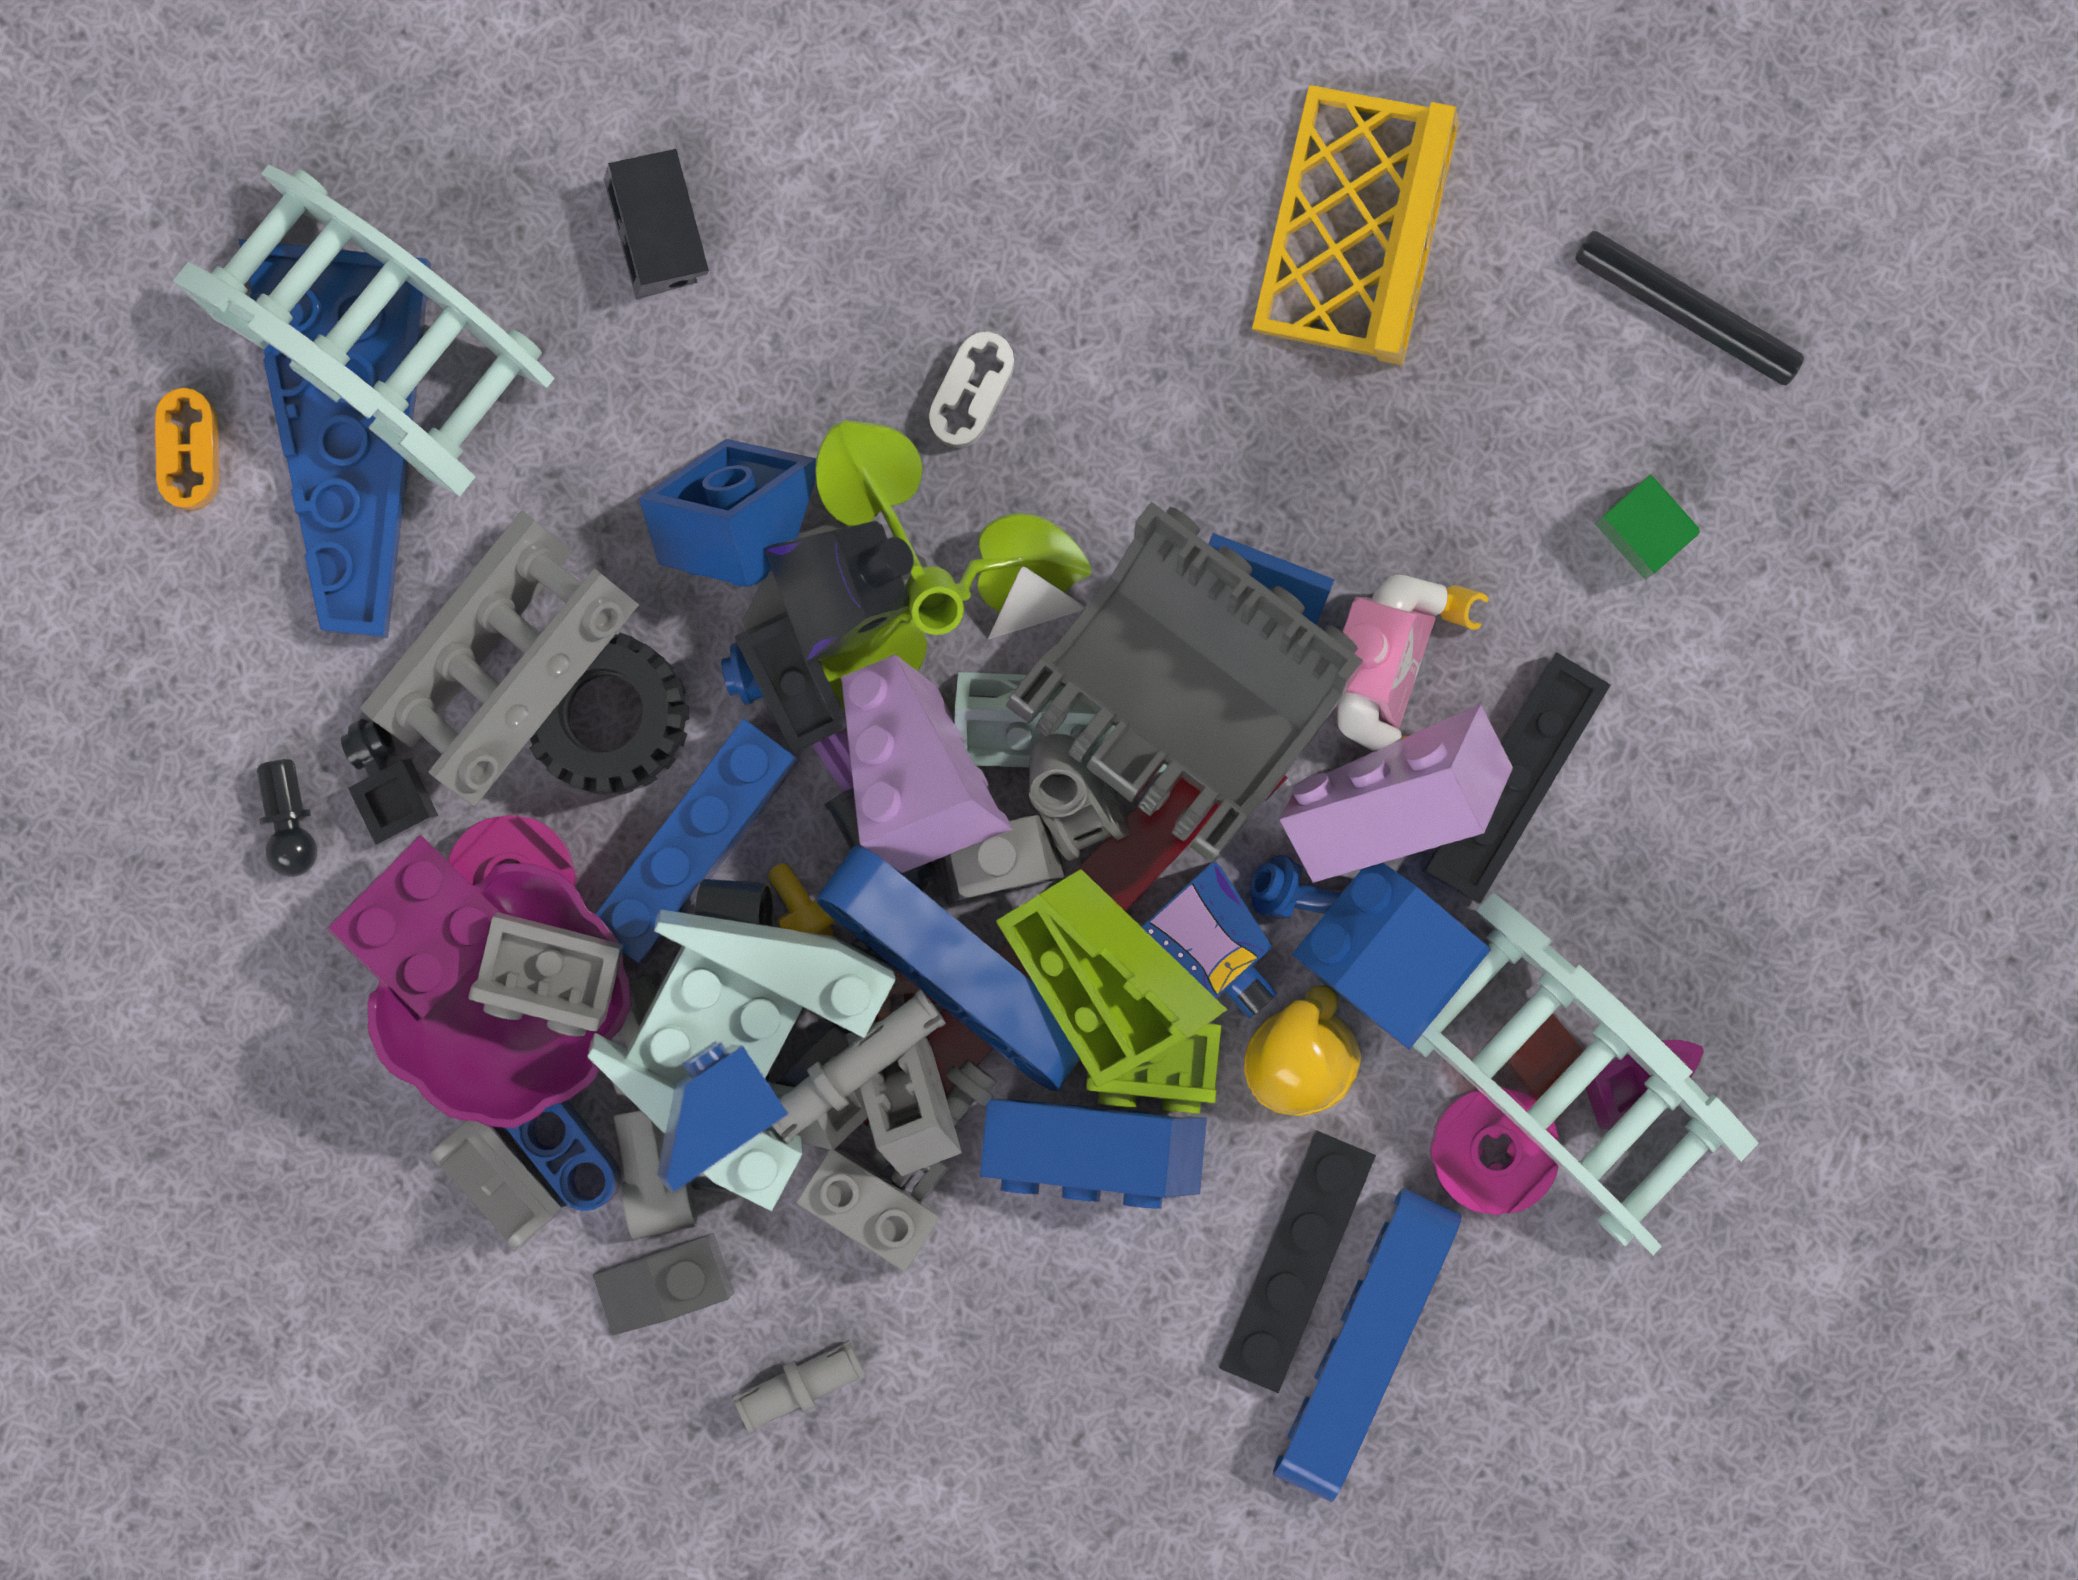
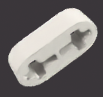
M988 331L979 332L964 341L932 402L929 412L931 430L936 439L945 446L964 448L978 441L984 433L1012 377L1014 369L1013 350L1009 343L999 334ZM988 346L995 347L997 349L996 359L1003 365L1002 370L999 373L989 370L985 374L979 388L969 384L976 368L975 363L969 359V355L972 351L983 354ZM966 392L974 396L969 406L968 416L971 420L975 421V425L971 430L960 427L955 435L950 434L946 431L947 420L940 414L945 407L955 410Z

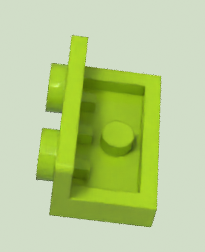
M1208 1023L1187 1039L1099 1088L1087 1071L1086 1090L1099 1092L1098 1104L1136 1107L1138 1095L1163 1098L1162 1110L1200 1114L1201 1102L1215 1103L1217 1090L1215 1085L1221 1025Z

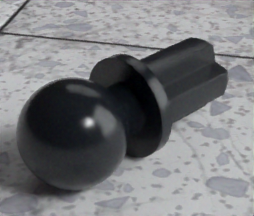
M279 759L258 765L257 768L265 817L259 818L260 825L273 823L275 831L267 842L266 858L270 867L278 874L286 877H297L308 872L313 867L317 858V845L314 838L309 832L300 828L299 818L309 817L311 812L310 809H303L296 766L293 760Z

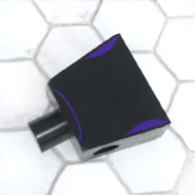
M876 520L769 545L764 548L806 664L858 649L909 607L910 598L902 576L908 574L913 568V553L904 540L898 537L887 539L883 525Z

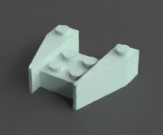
M660 910L656 917L654 931L681 944L682 947L628 1049L595 1033L590 1042L588 1058L665 1134L675 1083L688 1074L682 1063L714 1041L716 1043L722 1042L725 1048L731 1044L743 1045L765 1078L803 1007L865 1038L895 982L894 972L891 965L834 936ZM770 1126L703 1173L712 1182L772 1211L803 1154L801 1136L796 1135L792 1141L787 1143L774 1127Z

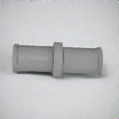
M847 1340L843 1342V1345L797 1366L795 1361L784 1365V1373L741 1394L737 1393L732 1398L747 1431L751 1433L756 1428L801 1407L803 1412H806L816 1407L814 1400L858 1379L861 1380L866 1375L850 1341Z

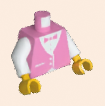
M1394 575L1381 583L1372 598L1356 597L1352 603L1343 633L1356 644L1358 650L1355 652V655L1361 658L1363 662L1358 675L1335 707L1338 712L1337 724L1340 731L1346 737L1373 752L1408 737L1402 736L1399 728L1436 619L1435 616L1440 614L1442 619L1471 630H1477L1482 624L1469 620V609L1477 599L1488 602V596L1459 585H1452L1446 589L1441 584L1406 575Z

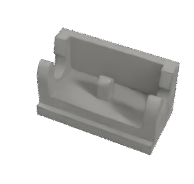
M465 1121L430 1153V1157L438 1166L445 1170L508 1241V1245L515 1252L568 1206L538 1168L501 1127H489L477 1121Z

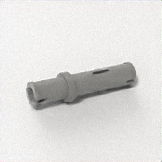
M919 990L909 1001L876 1026L869 1029L865 1038L860 1037L823 1066L821 1063L816 1062L808 1068L807 1071L810 1076L779 1099L788 1115L772 1126L782 1136L784 1141L789 1143L794 1139V1136L834 1107L839 1111L849 1104L846 1098L848 1095L886 1066L892 1064L898 1057L936 1028L942 1027L946 1022L926 995Z

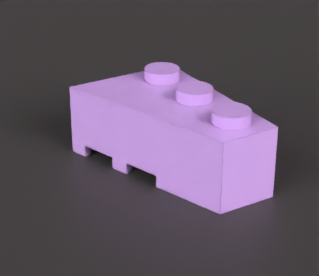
M896 654L841 677L860 845L903 873L1013 829L1006 815L997 808L987 789L989 783L982 770L974 765L964 746L966 740L961 731L956 727L955 720L935 684Z
M1479 704L1333 771L1318 773L1305 778L1294 787L1293 794L1279 820L1314 883L1483 834L1513 767L1482 705Z

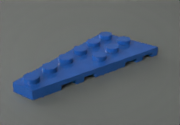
M238 239L240 248L247 240ZM278 243L249 278L252 292L250 298L256 301L262 293L269 296L309 246ZM340 250L289 312L293 317L289 325L312 342L319 334L326 337L384 264L367 252ZM415 257L431 270V263L428 259ZM405 281L346 353L350 360L345 366L372 388L378 380L385 383L423 336L427 296L408 281ZM268 344L264 349L265 358L263 361L283 455L288 463L293 487L291 493L295 512L300 520L306 554L304 555L320 630L332 633L388 638L408 461L368 428L376 419L373 415L368 419L344 399L340 398L338 402L332 400L296 373L289 366L292 361L290 358ZM417 386L405 399L409 406L403 412L412 421L414 418Z

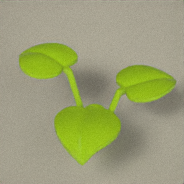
M842 420L839 423H835L828 430L819 446L815 473L817 489L821 500L829 513L848 526L870 522L881 511L893 536L904 540L909 545L913 553L914 565L910 571L911 576L905 585L910 598L909 609L905 610L858 649L820 660L823 671L843 712H845L841 677L895 654L918 671L923 664L927 652V639L924 632L931 635H942L952 631L959 625L964 614L963 601H967L970 598L969 588L977 573V589L982 599L999 613L1022 567L1028 568L1062 592H1065L1072 585L1092 573L1085 554L1068 533L1045 518L1027 513L1007 514L985 525L978 538L982 559H974L968 563L958 584H955L952 576L942 568L934 566L923 568L892 508V505L908 501L918 490L923 471L921 457L911 440L900 431L881 424Z

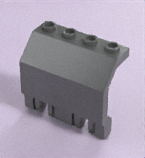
M1151 501L1135 521L1134 539L1110 578L1058 643L1039 659L1013 692L1006 707L1029 724L1038 716L1061 686L1064 687L1044 714H1042L1035 729L1046 737L1052 732L1057 731L1078 700H1081L1097 712L1087 727L1082 729L1075 737L1068 754L1081 763L1109 728L1114 725L1115 728L1092 756L1086 768L1130 802H1133L1163 764H1165L1167 768L1145 794L1138 807L1151 816L1154 811L1159 810L1170 796V792L1180 779L1186 780L1201 793L1192 805L1187 807L1178 817L1172 833L1182 841H1185L1214 804L1219 805L1218 809L1190 845L1193 850L1214 864L1319 732L1358 675L1363 660L1355 655V652L1358 650L1356 644L1343 632L1331 625H1326L1322 630L1303 616L1302 613L1305 611V607L1287 590L1277 585H1274L1269 590L1251 577L1249 574L1253 571L1252 567L1235 551L1226 546H1221L1217 551L1198 537L1199 527L1186 514L1174 507H1169L1165 512Z

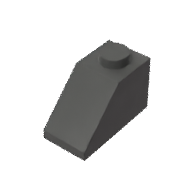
M714 1233L593 1274L612 1335L683 1316L726 1301L734 1294Z

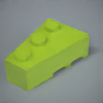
M1081 869L996 921L1098 1088L1187 1039L1227 1011L1210 992Z

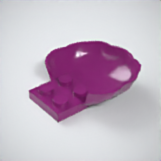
M419 835L342 911L326 930L379 980L377 989L370 993L368 997V1034L377 1057L385 1068L398 1079L416 1086L427 1102L448 1117L462 1121H477L489 1127L516 1128L538 1117L546 1107L569 1100L593 1082L600 1069L588 1058L590 1042L595 1033L612 1041V1038L622 1029L632 1006L630 983L624 970L621 954L606 1019L597 1031L586 1030L583 1036H572L553 1031L547 1027V1019L524 1013L522 1018L518 1020L490 1015L483 1010L484 1003L470 1000L469 994L471 985L479 976L492 917L499 912L600 939L619 942L602 919L587 909L578 890L561 874L535 864H501L495 866L483 881L472 885L422 835Z

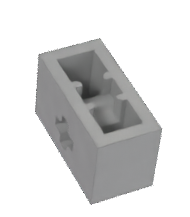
M877 1022V1023H875V1024H872L871 1027H870V1029H871L872 1027L876 1026V1025H877L878 1023H880V1022ZM854 1032L847 1034L848 1046L861 1036ZM927 1037L923 1038L898 1057L892 1064L886 1066L860 1086L876 1148L901 1176L962 1153L932 1047Z
M839 1146L834 1150L828 1151L796 1202L905 1273L942 1215L941 1211L925 1201L920 1203L911 1196V1192L898 1186L891 1179Z

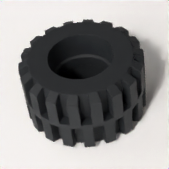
M619 632V635L615 634L530 738L532 746L529 749L536 760L541 761L547 767L546 771L555 778L578 789L606 795V793L625 794L633 792V788L640 785L648 786L658 779L656 775L664 768L669 769L676 761V758L673 756L679 745L684 746L687 737L684 728L685 721L689 720V706L685 704L684 693L686 691L682 681L674 673V668L659 653L633 636ZM600 676H614L627 681L635 688L642 702V718L638 730L625 745L612 751H597L586 747L576 738L570 725V708L575 695L587 682Z

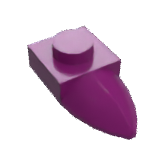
M1676 1039L1661 1040L1693 1072L1689 1076L1691 1078L1704 1054L1703 1047L1689 1041ZM1628 1053L1621 1060L1614 1057L1585 1088L1600 1129L1610 1130L1648 1090L1644 1083L1651 1076Z

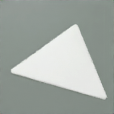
M1022 567L988 640L1082 611L1086 607L1028 568Z

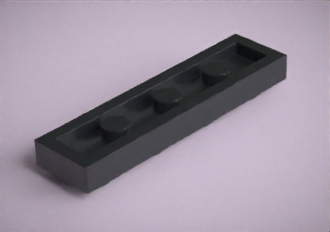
M1557 652L1552 654L1500 741L1513 769L1485 832L1438 846L1423 872L1476 904H1481L1611 684Z
M1315 1130L1220 1360L1219 1369L1279 1393L1375 1160V1154Z

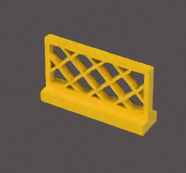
M1309 85L1253 321L1252 330L1254 332L1377 357L1378 361L1403 366L1460 124L1456 106L1431 102L1430 107ZM1324 104L1346 109L1357 127L1326 147L1314 128L1319 105ZM1358 112L1374 114L1375 116L1364 122ZM1391 118L1416 122L1411 144L1390 158L1386 156L1371 131ZM1362 137H1365L1381 163L1350 183L1333 156ZM1312 139L1319 152L1307 159ZM1407 160L1402 180L1395 167ZM1327 161L1343 188L1312 208L1300 190L1302 178L1305 173ZM1388 173L1400 191L1396 206L1373 219L1357 192ZM1350 197L1367 224L1335 244L1319 217ZM1298 199L1305 213L1293 220ZM1393 221L1389 240L1387 241L1380 229ZM1313 222L1329 249L1302 267L1297 268L1286 251L1289 235ZM1374 234L1386 252L1383 266L1359 281L1342 253ZM1336 258L1353 286L1321 305L1304 278ZM1284 260L1291 274L1278 281ZM1298 282L1315 310L1294 324L1271 320L1270 314L1274 297ZM1378 283L1375 301L1373 302L1366 290ZM1357 295H1360L1371 312L1366 338L1339 333L1328 314ZM1322 319L1329 331L1309 326Z

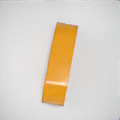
M188 388L171 390L162 397L157 405L155 414L157 486L163 498L172 505L183 510H198L211 503L218 493V416L212 402L196 390ZM189 401L192 409L202 413V421L191 424L190 444H184L183 429L171 423L172 414L182 413L183 403ZM191 454L192 471L202 475L204 480L203 485H196L192 488L191 497L185 498L184 491L174 487L172 482L173 477H179L184 474V455Z

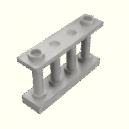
M522 510L360 707L370 719L411 748L415 746L422 736L430 742L442 755L428 772L474 806L481 800L639 606L637 602L595 568L583 583L562 568V564L573 551ZM545 586L560 598L565 605L543 632L540 633L525 621L521 614ZM506 637L524 655L503 681L499 683L482 669L480 665L499 641ZM464 686L483 705L458 734L439 715Z

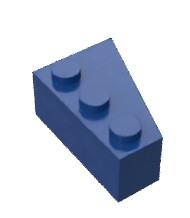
M990 1099L986 1107L980 1177L1001 1179L1000 1190L1005 1192L1039 1194L1040 1184L1062 1186L1061 1198L1100 1201L1101 1191L1124 1193L1123 1205L1161 1209L1163 1198L1200 1194L1207 1118L1193 1116L1172 1117L1149 1114V1112L1129 1110L1125 1112L1088 1108V1106L1014 1099Z

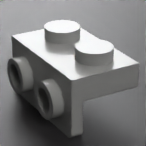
M497 912L492 917L479 976L471 985L469 999L484 1003L483 1010L496 1017L518 1020L522 1018L524 1013L547 1019V1027L553 1031L566 1035L583 1036L586 1030L597 1031L606 1019L624 944Z

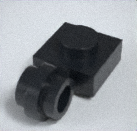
M360 719L349 725L348 733L341 737L343 751L349 762L358 770L365 768L369 777L350 786L348 789L375 845L384 844L437 817L438 813L412 760L404 759L389 767L387 766L388 755L395 751L391 734L373 720L369 722L366 719Z

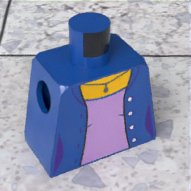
M1217 862L1214 864L1210 863L1141 926L1215 998L1225 992L1249 1019L1278 994L1253 967L1272 946Z

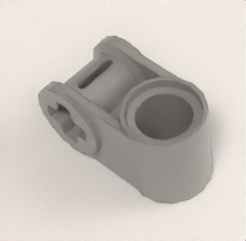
M1055 733L1048 737L1044 736L1035 742L1030 750L1029 797L1032 805L1037 809L1048 826L1059 851L1065 859L1071 861L1081 856V849L1113 836L1116 840H1120L1129 836V826L1123 807L1115 792L1102 779L1086 768L1090 761L1089 756L1080 763L1068 754L1075 738L1067 734ZM1057 773V774H1065L1066 776L1053 777V776H1050V775Z

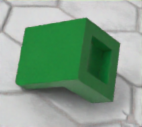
M1651 474L1594 523L1645 580L1661 569L1700 533V529Z

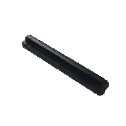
M1592 231L1589 233L1576 253L1575 259L1578 264L1781 385L1789 384L1800 370L1804 361L1802 353L1600 232Z

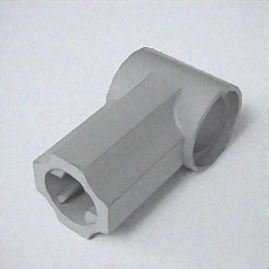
M641 1110L614 1115L619 1152L626 1182L622 1183L624 1212L632 1239L697 1227L696 1208H690L687 1188L691 1187V1182L689 1181L673 1192L664 1186L657 1175L665 1134Z

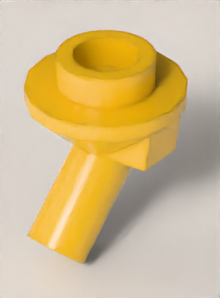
M781 863L773 867L768 874V879L789 911L776 919L778 928L833 936L835 933L831 924L836 921L821 909L816 900H811L790 865Z

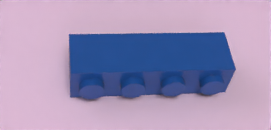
M744 718L595 913L610 929L618 942L624 944L622 951L639 964H647L666 939L665 936L654 931L659 911L666 910L685 913L697 897L698 888L702 880L713 877L800 762L795 756Z

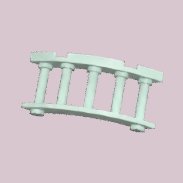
M268 165L261 175L283 195L280 201L224 268L217 266L212 273H209L188 262L174 278L173 282L215 321L242 335L263 350L270 344L292 360L289 366L296 373L335 402L342 398L366 418L370 419L373 415L376 419L368 427L372 432L392 447L429 481L461 496L476 476L457 460L463 453L459 446L517 374L546 388L555 379L537 361L542 354L541 350L526 336L514 329L507 334L480 309L410 253L360 217L326 196L328 193L325 188L301 169H297L293 175H290ZM302 214L326 226L269 296L262 293L254 301L245 295L248 290L244 284ZM349 240L382 262L384 266L328 335L324 337L319 334L312 342L289 325L293 319L289 312ZM408 281L441 307L443 312L385 383L378 380L372 388L345 366L350 360L346 353L403 283ZM465 327L497 356V359L439 430L432 428L427 433L403 413L409 406L405 399Z
M1493 892L1476 910L1493 930L1486 937L1491 951L1422 1033L1413 1047L1425 1058L1435 1050L1534 1141L1604 1211L1597 1221L1619 1243L1626 1247L1634 1239L1649 1253L1654 1255L1662 1246L1639 1222L1707 1150L1714 1153L1722 1146L1742 1162L1759 1143L1718 1097L1712 1095L1709 1098L1689 1077L1693 1072L1632 1012L1580 965L1576 968L1549 946L1552 942L1551 939ZM1522 957L1543 975L1537 981L1541 988L1471 1061L1441 1032L1508 961L1515 964ZM1573 1002L1598 1025L1592 1032L1596 1039L1526 1112L1491 1078L1559 1006L1566 1009ZM1628 1053L1651 1076L1644 1083L1648 1090L1585 1157L1578 1162L1546 1129L1614 1057L1621 1060ZM1679 1105L1691 1118L1685 1126L1688 1133L1633 1192L1620 1203L1598 1180L1667 1107L1674 1110Z

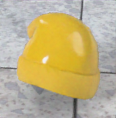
M1326 985L1312 986L1305 993V999L1295 1000L1282 1011L1268 1017L1249 1040L1244 1059V1073L1248 1088L1260 1104L1276 1113L1306 1116L1333 1107L1348 1094L1357 1078L1361 1065L1358 1042L1344 1020L1335 1015L1338 1009V998L1330 987Z

